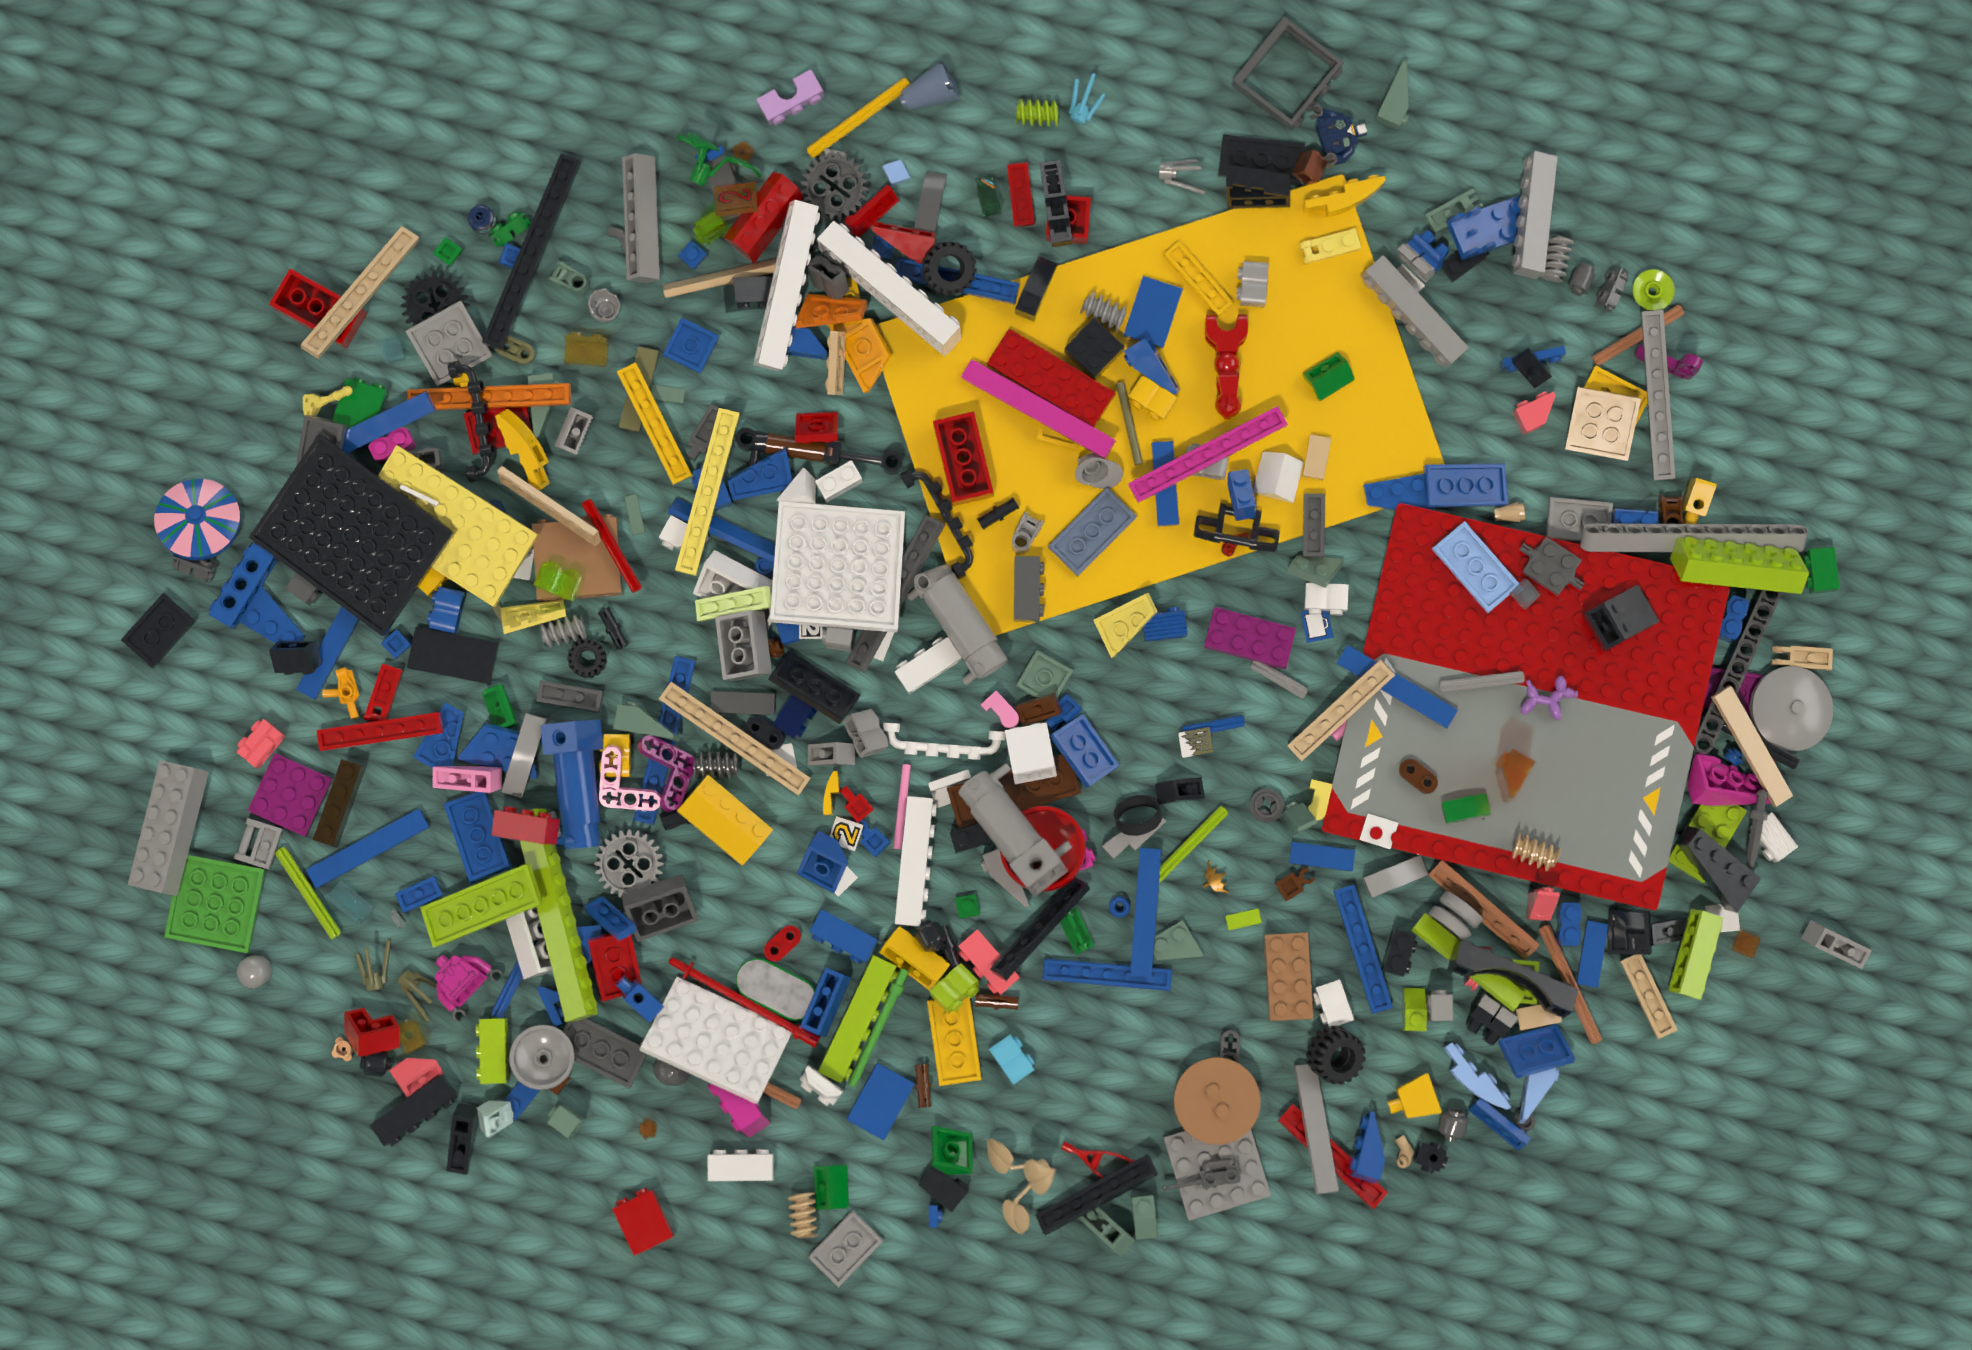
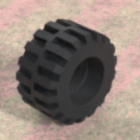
M942 242L934 245L926 252L925 259L921 263L923 264L921 273L924 274V282H927V286L935 290L934 292L943 295L963 292L971 286L970 283L975 279L974 274L977 273V268H975L976 260L973 259L972 252L968 251L966 246L960 245L958 242ZM944 256H953L959 262L960 273L955 280L946 281L938 273V263Z
M1324 1027V1031L1319 1030L1316 1032L1317 1036H1313L1311 1038V1045L1308 1044L1307 1046L1309 1050L1306 1053V1058L1309 1059L1307 1064L1316 1075L1331 1084L1336 1085L1338 1083L1343 1085L1345 1081L1349 1083L1352 1081L1353 1076L1356 1078L1359 1075L1357 1073L1359 1069L1362 1071L1364 1067L1362 1066V1062L1366 1060V1057L1363 1056L1366 1053L1365 1048L1362 1047L1364 1044L1358 1037L1342 1027ZM1341 1047L1340 1056L1331 1063L1333 1053Z

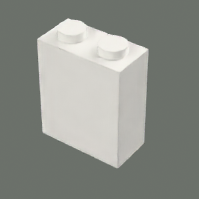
M1034 723L1030 726L1013 727L1005 730L1015 784L1057 776L1047 723Z

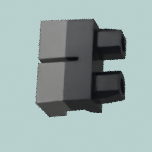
M1482 994L1475 1008L1469 1014L1470 1020L1466 1029L1477 1034L1482 1026L1485 1027L1488 1032L1482 1040L1493 1046L1500 1038L1505 1037L1518 1017L1504 1007H1500V1004L1487 995Z

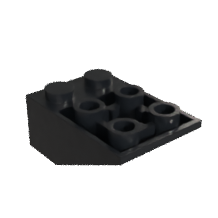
M1639 585L1582 615L1603 653L1660 622Z

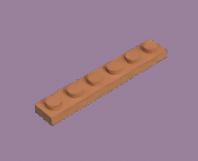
M1443 860L1428 874L1444 890L1451 892L1469 904L1483 918L1482 923L1522 958H1528L1540 945Z

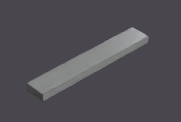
M1308 1064L1294 1066L1316 1195L1338 1192L1318 1075L1311 1070Z

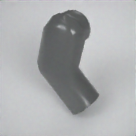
M610 226L608 236L619 239L622 244L621 249L626 251L625 230Z

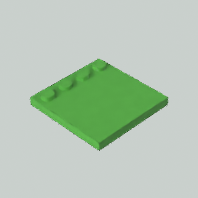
M188 855L178 895H172L164 938L250 953L266 869Z

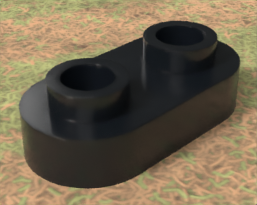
M759 717L750 718L746 722V733L766 748L778 750L783 746L784 735L777 728ZM754 724L759 725L760 728L758 731L752 730V726ZM772 735L777 736L775 743H771L769 740Z

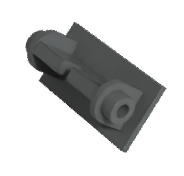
M1622 267L1611 268L1607 272L1604 285L1597 294V301L1594 306H1605L1604 309L1609 312L1616 308L1620 295L1615 293V290L1623 292L1628 281V273L1622 271Z
M176 555L172 556L174 558L172 567H175V570L190 575L193 568L195 569L193 576L205 581H212L215 573L212 571L219 567V564L213 563L211 559L188 560Z

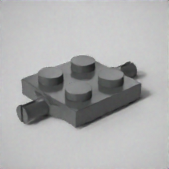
M1548 537L1535 550L1525 543L1519 549V551L1529 556L1528 564L1522 573L1556 596L1568 584L1576 587L1579 591L1585 584L1574 577L1576 569L1582 560Z

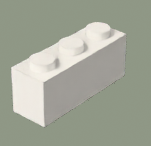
M942 637L938 638L932 643L933 647L927 651L923 648L914 654L915 658L910 662L905 660L896 666L898 670L895 671V674L909 695L962 661L961 656L948 637L945 639Z
M767 1149L756 1150V1154H747V1150H735V1154H726V1150H713V1154L708 1155V1181L774 1180V1154H769Z

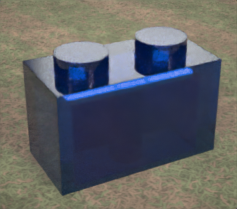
M791 695L774 721L773 727L796 740L797 737L801 738L807 729L805 727L808 719L813 720L818 711Z

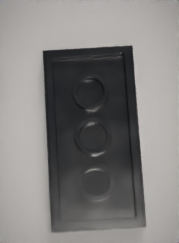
M1223 134L1218 176L1226 177V165L1290 174V185L1301 186V181L1293 176L1292 172L1300 153L1305 152L1306 144Z
M415 627L407 668L490 685L499 643Z
M790 650L768 679L838 724L842 723L861 696Z

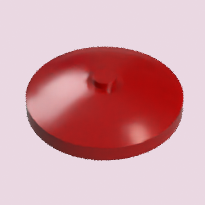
M1038 806L1024 810L1022 812L1041 838L1046 840L1053 851L1066 841L1072 846L1069 851L1059 857L1068 872L1042 892L1059 889L1075 878L1084 863L1086 842L1083 832L1068 813L1058 808ZM1000 852L1001 861L1006 872L1017 884L1027 889L1011 868L1010 863Z

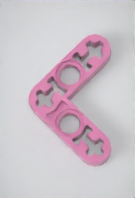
M616 745L607 746L603 751L601 762L600 803L605 807L647 811L658 809L661 795L657 791L620 787L622 751ZM610 750H614V754L618 755L613 760V765H618V768L615 766L605 767V764L609 765L610 756H606V754L610 753ZM609 770L614 771L617 776L616 780L607 781L605 773ZM611 792V796L618 797V792H622L621 803H617L618 798H612L611 802H607V798L603 797V795ZM632 793L636 796V802L628 804L624 800V796ZM640 794H644L642 799H649L650 795H653L654 799L658 802H654V805H649V801H642V805H639Z

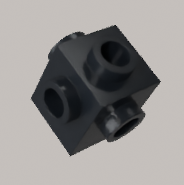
M1431 1141L1428 1145L1420 1142L1413 1162L1422 1165L1420 1170L1433 1174L1434 1170L1440 1172V1169H1444L1447 1164V1152L1442 1150L1443 1145ZM1431 1154L1434 1155V1159L1432 1161H1430L1429 1159Z

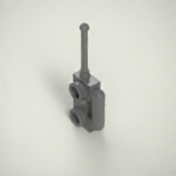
M1232 1158L1204 1162L1202 1170L1199 1171L1200 1179L1169 1186L1164 1185L1162 1190L1166 1192V1190L1193 1185H1202V1188L1208 1190L1209 1187L1218 1188V1185L1239 1183L1241 1179L1238 1164H1234ZM1226 1167L1225 1171H1219L1212 1173L1211 1171L1213 1169Z

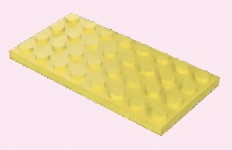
M396 445L378 476L456 532L432 568L486 603L496 607L539 534L407 450ZM404 485L439 502V505L435 507L422 499L409 495V493L400 490L399 487Z

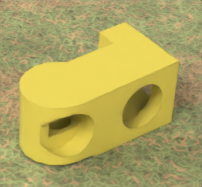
M1310 780L1308 789L1314 790L1311 804L1307 808L1319 821L1326 814L1333 784Z

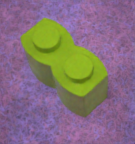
M961 963L930 990V995L949 1014L952 1011L956 1012L963 1005V1000L975 996L979 991L980 985L979 981Z

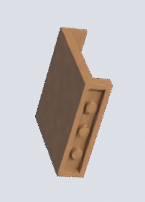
M611 514L601 515L619 546L617 525L619 520ZM588 516L579 517L594 527ZM548 519L538 520L537 524H532V530L539 534L533 544L536 594L539 602L624 595L621 573L602 540L597 546H594L560 522H550Z

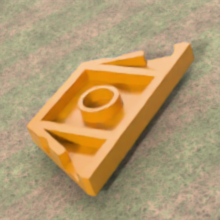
M862 319L860 321L828 324L831 331L846 332L845 358L863 393L870 392L892 356L873 319Z

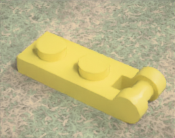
M1356 228L1314 240H1307L1299 244L1300 249L1303 250L1305 255L1303 257L1305 264L1361 250ZM1316 247L1318 254H1313L1311 248Z

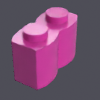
M403 427L392 431L387 437L374 440L368 448L375 461L379 464H385L396 445L407 451H412L417 444L410 431Z

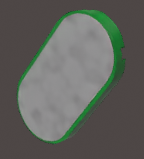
M761 958L750 959L743 963L736 975L737 988L744 997L789 1020L804 1019L815 993L814 987L807 980Z

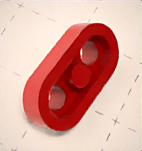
M795 926L784 927L765 945L764 954L766 958L773 962L782 960L801 941L800 930ZM792 932L794 934L793 940L786 938L787 933ZM777 947L779 950L778 954L772 955L771 948Z

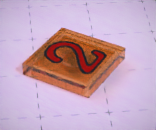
M756 182L714 187L716 216L757 212Z

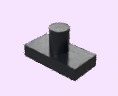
M1529 347L1511 359L1514 366L1534 389L1552 377L1549 370Z

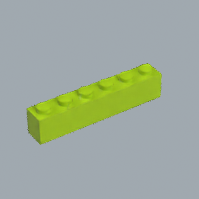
M873 955L821 1064L819 1073L840 1083L843 1080L848 1081L853 1070L849 1067L853 1060H858L862 1052L859 1046L862 1040L867 1041L871 1033L868 1027L871 1021L876 1022L880 1014V1010L877 1008L880 1002L885 1003L890 991L886 989L889 983L895 982L898 976L897 966Z

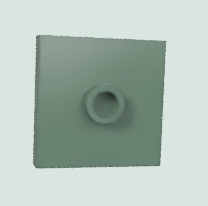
M1036 650L1016 687L1034 698L1055 693L1058 698L1073 670Z

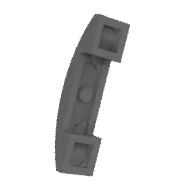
M926 171L914 229L935 233L947 175Z

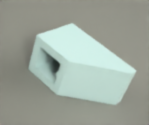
M489 1100L477 1107L480 1129L486 1137H491L513 1123L511 1102Z

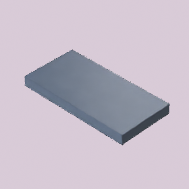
M1106 488L1048 548L1078 577L1137 516L1111 490Z

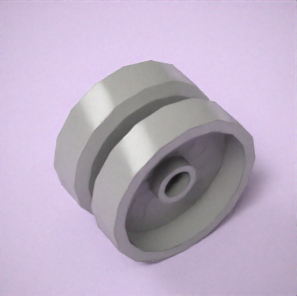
M1445 891L1439 899L1445 909L1440 906H1433L1427 915L1458 940L1467 941L1471 936V932L1465 925L1477 928L1483 921V918L1465 901L1451 892Z

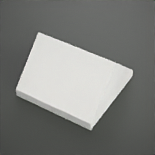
M1263 452L1253 492L1293 503L1304 462L1285 453Z

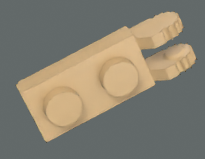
M1802 646L1772 647V652L1789 654L1788 660L1774 659L1771 665L1796 666L1813 670H1832L1833 649Z

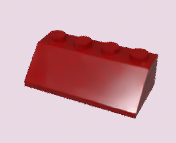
M772 172L723 238L752 263H755L782 228L789 202L793 200L802 201L804 199L799 188L785 175Z

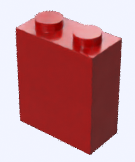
M647 1187L636 1192V1197L628 1200L626 1197L615 1202L617 1207L612 1209L634 1256L675 1236L654 1189L648 1191Z

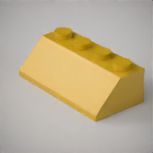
M709 775L700 782L677 810L680 815L741 866L773 831L770 826Z

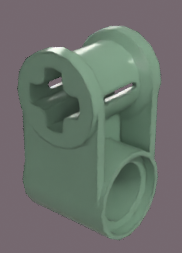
M557 261V267L552 276L547 278L556 286L578 296L585 295L590 288L588 280L582 273L561 261ZM576 281H583V285L580 288H574Z

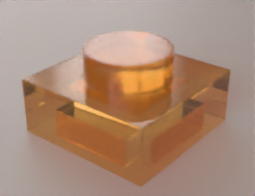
M1740 930L1731 950L1753 959L1761 939Z

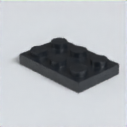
M162 593L124 635L121 641L154 669L193 626L196 620L169 596Z

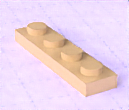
M1632 955L1619 961L1656 1039L1677 1031V1027L1642 955Z

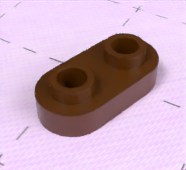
M1407 759L1400 764V776L1419 792L1430 794L1436 790L1438 786L1436 776L1416 760ZM1407 766H1412L1414 772L1408 773L1406 771ZM1425 779H1429L1431 781V785L1429 787H1426L1423 784V781Z

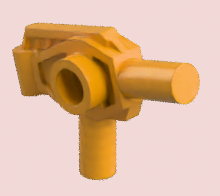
M346 667L337 669L335 672L338 678V689H323V698L339 697L340 703L347 705L350 718H358L359 715L355 702L360 695L353 671Z

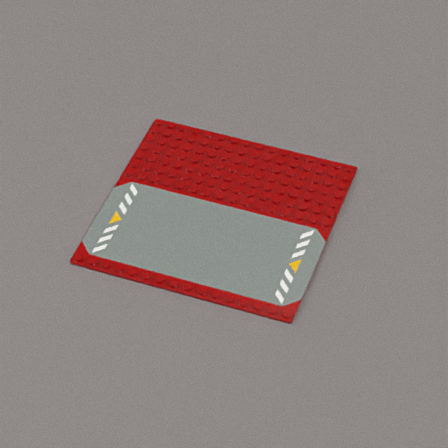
M1399 503L1396 507L1363 654L1376 662L1382 659L1394 673L1458 711L1446 729L1382 690L1377 691L1347 719L1327 811L1323 821V832L1362 841L1360 837L1367 814L1369 813L1398 823L1396 832L1391 835V848L1649 910H1657L1730 586L1684 582L1680 580L1673 565L1616 552H1589L1583 550L1580 544L1548 537L1582 560L1576 569L1574 577L1585 583L1579 591L1576 587L1568 584L1556 596L1522 573L1528 564L1529 556L1519 551V549L1525 543L1535 550L1541 545L1546 536ZM1464 521L1521 585L1488 614L1432 550L1433 547ZM1639 585L1660 622L1603 653L1582 615ZM1522 671L1525 678L1523 683L1451 692H1441L1439 687L1440 681ZM1558 676L1565 678L1566 688H1571L1574 692L1578 691L1577 698L1567 699L1562 697L1558 702L1562 714L1559 721L1550 714L1549 705L1537 703L1530 713L1523 715L1520 712L1522 704L1529 698L1527 696V680L1531 681V684L1537 689L1538 695L1550 697L1556 691L1555 680ZM1407 759L1416 760L1436 776L1438 780L1436 790L1430 794L1419 792L1400 776V764ZM1407 766L1406 771L1411 774L1414 772V768ZM1425 779L1423 781V784L1426 787H1429L1431 785V781L1429 779ZM1486 793L1491 812L1490 815L1446 824L1441 806L1442 802ZM1373 827L1370 830L1372 839L1378 840L1383 835L1379 827ZM1519 833H1521V839L1528 835L1529 842L1536 838L1537 845L1544 841L1545 848L1552 844L1553 852L1560 847L1561 851L1554 868L1551 867L1548 871H1545V864L1537 868V861L1529 865V858L1521 862L1520 854L1513 859V848Z

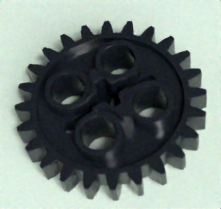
M433 271L432 277H429L424 272V279L417 275L418 282L410 281L412 288L404 289L408 296H401L406 301V303L401 304V307L407 309V311L402 313V316H409L405 322L406 324L413 323L412 326L423 321L422 318L426 313L436 314L435 310L430 308L433 302L428 290L429 288L433 289L436 302L441 303L438 306L439 312L460 300L465 308L470 306L469 303L464 302V300L469 298L468 295L461 294L465 288H457L460 282L457 280L452 283V275L445 279L444 272L439 277H437L435 271ZM441 287L448 289V294L444 298L437 296V290ZM420 293H425L428 296L427 301L423 304L418 303L416 299Z

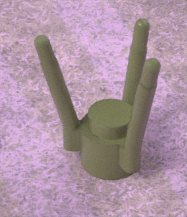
M390 939L386 941L381 976L379 972H372L368 948L364 949L368 973L365 972L360 954H356L366 991L383 989V983H387L386 973L390 952Z
M407 970L400 976L397 983L402 986L400 989L408 996L423 1018L429 1022L430 1018L411 992L415 991L425 1001L431 1003L432 1000L418 988L420 984L418 980L436 988L437 983L421 976L417 971L412 973L410 970Z

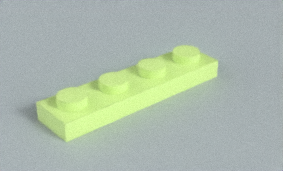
M763 586L695 600L697 621L702 622L719 616L771 608L770 587Z

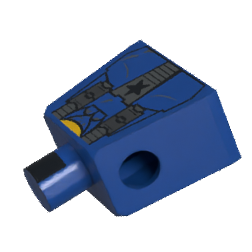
M622 976L616 983V986L623 991L621 994L623 999L649 1023L664 1008L660 999L637 979L631 982L628 978ZM635 993H640L639 996L633 997Z

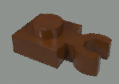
M1308 868L1302 869L1298 877L1292 872L1275 883L1285 902L1304 891L1301 886L1302 884H1310L1315 880L1314 877L1310 880L1304 879L1303 875L1309 870Z

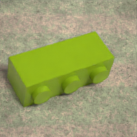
M508 1018L479 1019V1024H476V1036L479 1037V1045L476 1046V1057L480 1058V1067L476 1069L477 1080H480V1084L509 1083Z

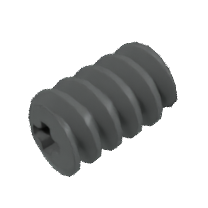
M700 752L698 758H694L695 779L699 778L700 773L703 779L709 773L713 779L716 778L717 773L720 779H724L726 773L729 779L733 778L734 773L738 778L737 754L734 753L732 759H730L728 752H725L723 758L717 752L715 758H712L711 752H708L707 757L704 758L703 753Z

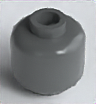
M1448 1108V1111H1444L1441 1115L1438 1130L1444 1135L1445 1140L1456 1142L1457 1139L1465 1137L1469 1119L1464 1111Z

